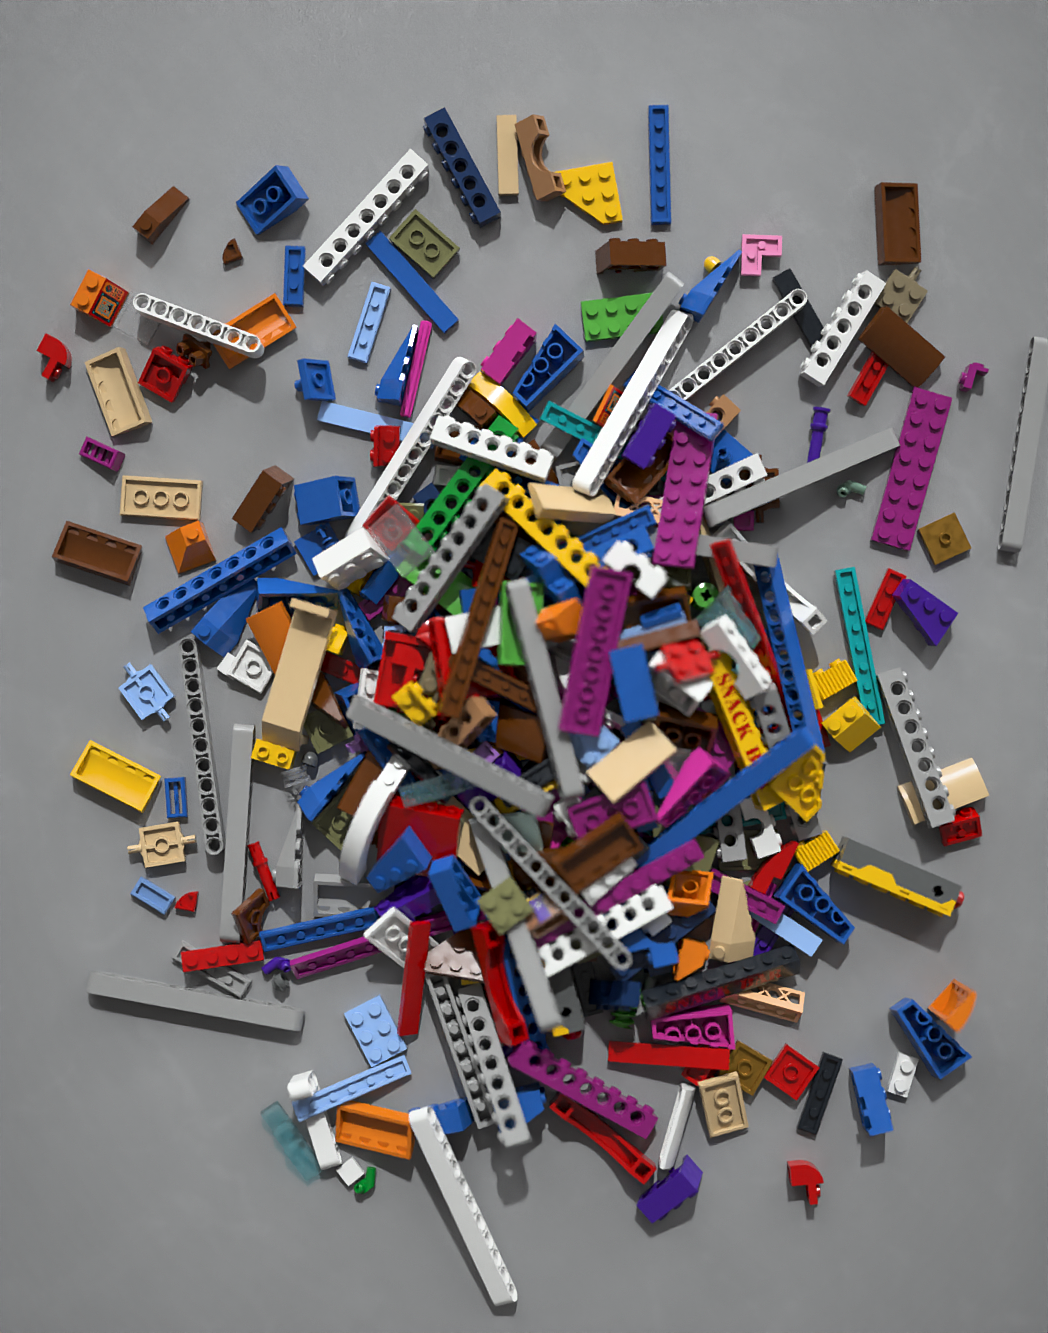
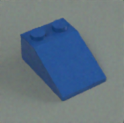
M275 165L236 204L255 234L260 235L296 212L309 198L288 166Z

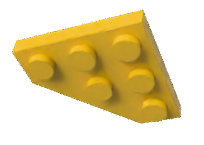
M613 162L556 171V173H561L566 193L560 195L561 197H565L574 206L584 213H588L602 225L623 222Z
M816 744L766 782L806 822L821 809L822 805L820 795L821 789H823L824 773L822 769L823 762H825V753Z

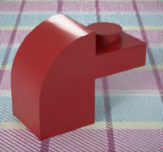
M45 333L36 351L50 359L41 376L54 383L55 379H58L62 373V366L70 369L72 356L65 344Z
M396 643L391 663L407 667L402 687L410 681L415 684L418 678L415 670L423 671L424 669L422 656L413 647Z
M806 1160L787 1161L788 1178L791 1186L805 1185L808 1203L810 1205L818 1204L817 1198L820 1197V1187L816 1184L824 1183V1180L816 1166Z

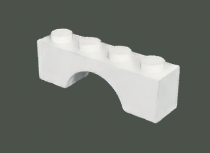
M726 614L708 623L700 632L701 636L711 650H723L734 657L739 666V676L734 684L745 700L765 691L771 683L770 676L758 662L757 656L751 652L745 639L740 636L734 623L729 620Z

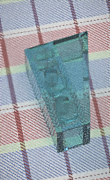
M727 585L696 620L705 627L708 623L726 614L752 651L761 638L749 618H746L740 609V603L735 601L730 592L731 588Z

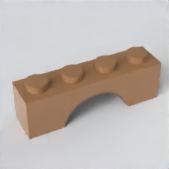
M532 114L514 124L536 200L549 201L566 193L561 173L549 171L542 160L543 144L549 137L544 116Z

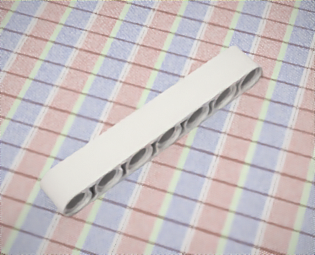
M138 294L133 299V306L143 317L251 358H259L264 353L263 344L253 334L147 294ZM148 302L147 307L141 308L143 303ZM162 309H166L165 314L159 315ZM180 316H184L183 321L177 322ZM198 323H203L201 328L195 329ZM216 330H221L219 335L213 336ZM234 337H239V340L236 343H231V340ZM252 344H258L254 350H249Z

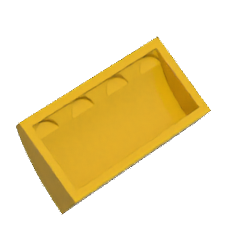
M91 740L88 742L70 774L75 780L141 813H144L161 779L160 775Z

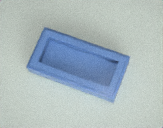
M142 876L130 893L163 915L166 914L176 898Z

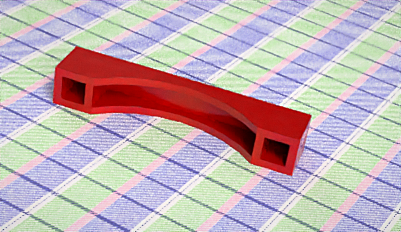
M486 920L471 927L499 1042L515 1046L528 1040L529 1036L525 1020L513 1000L505 975L503 960L504 935H500L492 922Z
M559 1091L549 1102L550 1109L594 1140L643 1185L657 1170L655 1163L586 1106Z

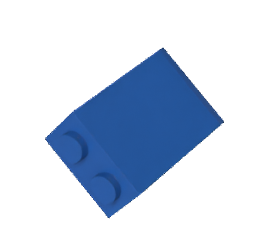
M331 476L294 485V498L297 502V517L300 525H315L355 518L360 510L354 477Z
M539 1082L514 1087L526 1124L544 1110V1103H547L545 1089L540 1087ZM502 1100L499 1108L502 1110L507 1109L510 1102ZM508 1120L505 1128L508 1130L514 1129L516 1121ZM498 1124L497 1126H498V1130H499V1133H500V1132H501V1129H500V1125Z

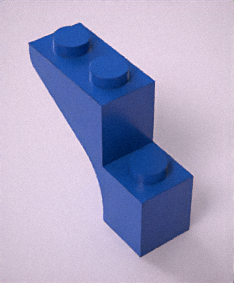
M537 544L528 547L526 551L520 554L523 562L545 586L555 605L575 598L582 604L575 584L564 577L558 560L554 555Z
M625 913V918H626L628 921H633V920ZM614 919L615 926H616V929H617V928H618V922ZM640 928L619 938V941L630 953L650 949V952L647 953L650 965H654V968L680 963L675 942L655 943Z

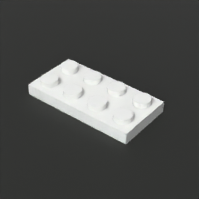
M393 906L364 932V936L404 968L409 922L412 921ZM430 936L428 951L439 945V943L436 942Z

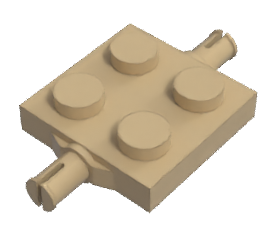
M180 821L139 828V844L128 846L127 850L135 849L128 851V854L140 852L144 859L145 868L186 861L185 845L197 843V839L189 840L196 838V835L184 837L181 832Z

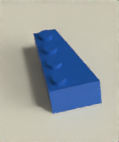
M795 863L773 896L830 938L844 945L855 927L831 901V898L820 888L815 879L806 871L805 867L802 864Z

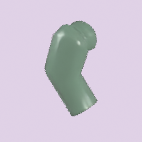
M848 480L840 484L836 491L838 496L842 498L852 492L863 495L866 486Z

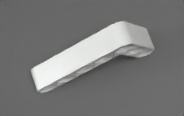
M314 1070L295 1075L290 1080L288 1090L293 1102L313 1096L316 1091L320 1090ZM327 1111L306 1119L305 1121L321 1170L341 1165V1155L337 1142H335Z

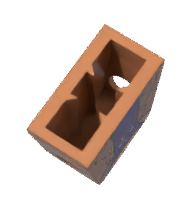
M534 887L527 891L529 897L527 900L535 911L525 917L529 931L535 939L540 938L570 920L567 914L545 890L539 892L538 888Z

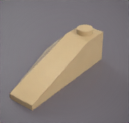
M727 876L722 877L710 943L709 958L729 963L754 955L756 938L751 925V915H749L747 907L748 901L744 883L741 879Z

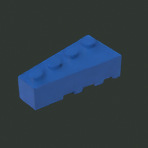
M554 324L549 336L543 342L538 354L535 355L530 367L525 371L512 393L513 397L528 413L585 357L583 349L557 324Z
M905 997L889 1008L931 1076L942 1079L972 1058L913 999Z

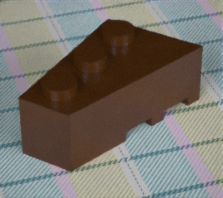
M611 238L595 251L596 274H603L605 270H615V273H622V270H634V272L659 271L667 266L665 242H658V239L639 241L638 238H632L627 241H621L620 238Z
M276 465L262 470L232 519L249 532L257 529L260 530L266 523V517L273 512L276 503L285 494L294 478Z

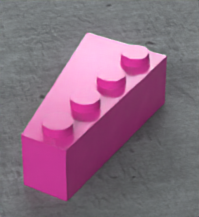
M729 1004L692 1007L650 1021L651 1033L654 1039L676 1042L685 1041L690 1042V1044H707L712 1047L721 1046L735 1050L732 1010Z

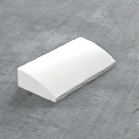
M684 1082L680 1083L659 1156V1166L661 1169H669L674 1166L696 1091V1086Z

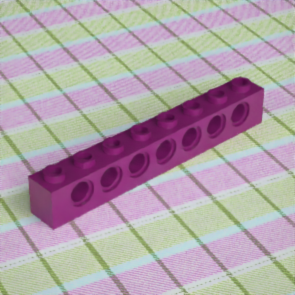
M529 1039L515 1045L507 1059L511 1066L647 1139L659 1119L652 1107L644 1104V1106L638 1104V1100L631 1095L625 1097L618 1088L614 1086L607 1087L604 1085L605 1082L596 1076L594 1078L587 1076L588 1072L584 1069L571 1067L569 1061L564 1058L560 1060L555 1058L554 1053L545 1048L543 1051L537 1048L538 1045ZM538 1056L535 1062H529L531 1057ZM549 1066H555L553 1071L546 1072ZM566 1075H572L570 1080L563 1081ZM588 1084L587 1089L580 1090L582 1085ZM601 1093H605V1096L602 1099L597 1100V1097ZM621 1102V1106L614 1109L615 1104ZM638 1112L636 1117L630 1118L632 1113Z

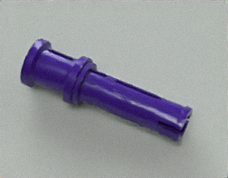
M813 407L814 417L813 423L810 424L812 435L807 463L820 458L824 431L828 429L826 424L828 413L831 412L829 408Z

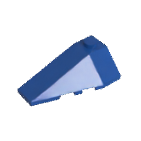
M257 578L256 611L258 613L282 601L289 616L293 617L295 607L290 606L292 598L330 610L336 609L339 603L337 593L339 590L281 578Z

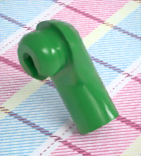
M370 1166L366 1168V1177L354 1185L355 1193L365 1194L375 1186L376 1167Z

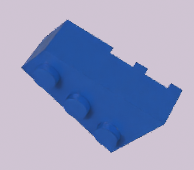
M408 826L394 844L374 864L366 878L375 891L380 893L425 870L432 856L411 827Z
M454 855L432 861L429 878L454 932L476 926L480 910L477 900L482 897Z
M467 1097L429 1105L433 1108L444 1134L464 1131L475 1121ZM420 1107L409 1109L408 1112L420 1109Z

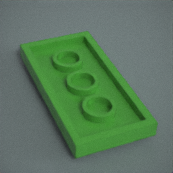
M652 293L581 301L585 342L620 338ZM663 314L647 335L659 332L664 323Z

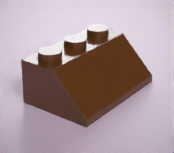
M658 702L657 709L659 715L653 720V724L677 749L675 754L689 757L698 747L709 754L711 753L718 729L717 714L694 710L690 717H688L678 709Z

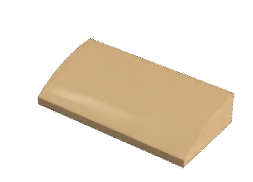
M117 347L84 362L112 437L153 423L125 348Z
M536 483L528 484L537 518L607 524L616 515L610 499L602 490H598L594 496L575 491L573 487Z
M972 758L940 769L942 785H946L949 792L947 799L954 809L990 796ZM927 780L925 783L926 788L929 791H933L934 783L931 780ZM912 781L897 786L911 823L917 824L925 821ZM934 799L932 802L933 808L939 810L941 802Z

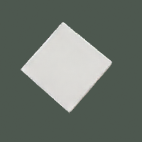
M246 639L226 674L261 694L274 672L261 648Z

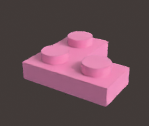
M742 234L740 276H761L762 257H781L782 236Z

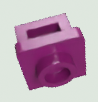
M974 362L965 367V371L960 374L958 384L961 385L959 390L968 392L972 388L975 374L985 376L988 374L989 369L984 368V365Z

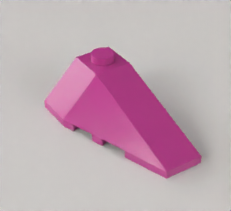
M698 747L683 764L657 814L658 820L655 821L667 828L687 812V807L694 803L699 804L703 801L701 798L709 791L715 792L732 774L708 752Z

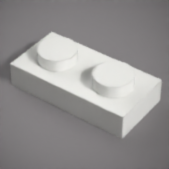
M898 1052L886 1090L907 1098L919 1059Z

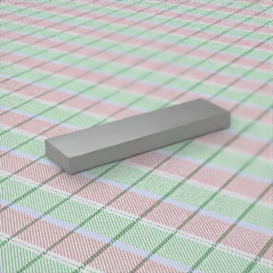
M182 940L172 959L182 964L181 952L198 950V948ZM229 966L195 971L239 998H242L251 982L250 978Z

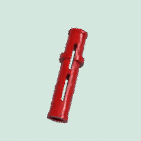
M257 841L247 845L254 861L252 863L253 867L256 866L268 901L280 898L281 896L267 864L268 858L264 856L260 842Z

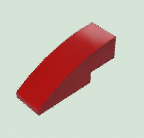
M791 840L780 847V852L771 854L754 873L748 885L766 894L773 877L782 879L799 843Z

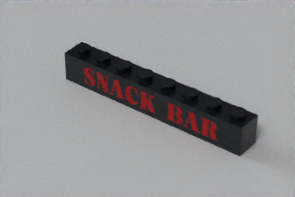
M790 944L640 991L641 1006L648 1021L658 1019L799 974L800 959L793 945Z

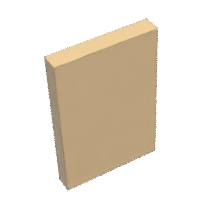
M737 1072L698 1082L710 1138L749 1127Z

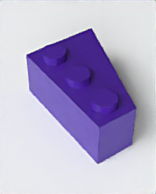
M657 403L648 406L646 410L648 413L640 421L639 428L631 437L621 457L640 469L651 466L655 459L653 454L656 449L660 450L666 441L664 439L667 431L671 432L676 425L674 421L676 415Z
M903 579L892 594L904 613L914 623V627L922 634L925 642L930 646L938 645L958 615V612L911 579Z
M502 749L503 753L492 764L517 777L521 776V761L518 760L514 753ZM474 783L468 786L462 784L458 788L457 795L469 810L471 801L476 797H484L489 801L499 797ZM479 800L476 802V810L480 811L485 808L483 801Z
M414 875L401 886H398L389 896L382 899L374 909L382 917L394 906L413 922L415 921L414 917L423 912L426 914L432 912L431 908L440 904L441 901L428 877Z
M688 1154L683 1157L682 1165L676 1170L672 1167L668 1171L670 1173L661 1181L658 1179L640 1195L636 1206L652 1224L657 1220H663L670 1210L678 1209L686 1198L691 1199L698 1193L703 1172Z

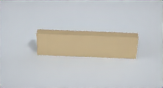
M497 115L499 196L519 195L517 136L514 125L517 123L516 115Z

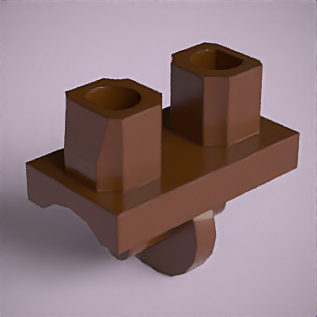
M188 333L183 334L182 342L177 343L176 353L181 357L184 355L189 356V362L194 367L201 365L204 369L210 368L211 343L206 340L198 341Z

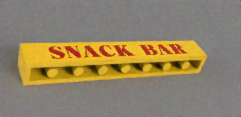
M719 651L720 659L710 660L715 673L713 676L707 677L713 683L708 692L741 772L766 753L767 750L762 745L760 740L761 734L754 725V716L747 707V700H745L734 684L738 676L731 667V658L725 651ZM767 783L750 795L755 809L765 811L784 801Z

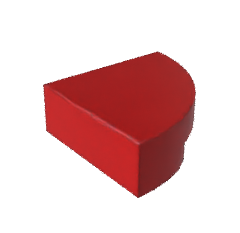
M193 891L183 895L177 901L175 909L195 912L199 892Z

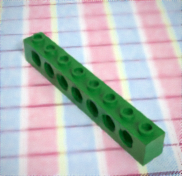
M500 415L497 416L488 429L494 433L493 435L498 437L507 436L515 443L519 439L518 428ZM491 444L487 449L489 451H496L498 446ZM467 457L404 542L405 548L424 561L427 557L430 558L437 550L436 545L444 537L448 536L449 532L447 530L459 519V514L465 506L472 502L471 498L483 481L496 469L495 466ZM472 470H479L481 472L477 477L470 475ZM465 485L469 490L461 493L458 491V488ZM454 501L457 503V506L454 509H449L446 507L447 503ZM442 517L445 519V522L442 525H436L434 523L435 519ZM426 533L433 535L430 541H424L422 537Z

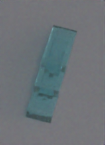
M452 772L400 787L399 790L404 807H409L480 786Z
M278 1101L261 1111V1116L272 1129V1134L284 1148V1153L306 1181L323 1171L314 1152Z

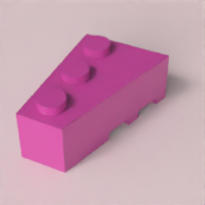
M517 318L513 325L507 329L503 339L496 343L490 357L486 356L480 365L482 366L481 373L487 375L501 386L536 342L537 332Z

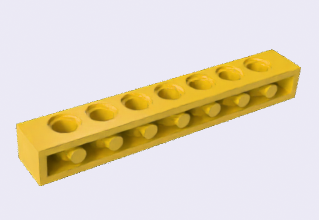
M495 469L481 485L487 483L499 492L504 488H509L510 491L505 496L510 500L503 511L546 551L554 555L558 562L583 586L587 587V572L590 570L591 565L601 567L597 563L599 559L591 551L587 554L582 549L584 545L577 538L572 540L568 536L570 532L562 524L558 527L553 522L555 519L538 518L536 522H529V518L536 514L532 499L529 500L524 495L526 491L519 484L514 486L510 482L512 478L505 471L500 473ZM517 502H524L522 508L515 509V504ZM552 528V534L544 536L543 532L545 529ZM560 542H568L565 549H558ZM576 555L582 556V560L579 563H573L572 559Z

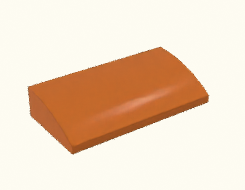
M276 293L226 323V325L257 336L264 348L297 328ZM216 330L213 336L219 335L221 330ZM234 337L231 340V343H236L239 340V337ZM213 343L229 370L249 358L246 355ZM252 344L249 350H254L258 344Z
M282 601L246 618L274 674H276L292 621Z
M953 979L930 1004L928 1009L958 1033L967 1022L973 1010L977 993L956 979Z
M352 1100L337 1106L335 1142L404 1159H411L416 1135L409 1122L408 1113Z

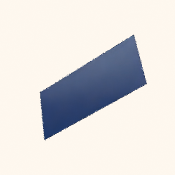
M643 644L609 651L625 723L659 715Z

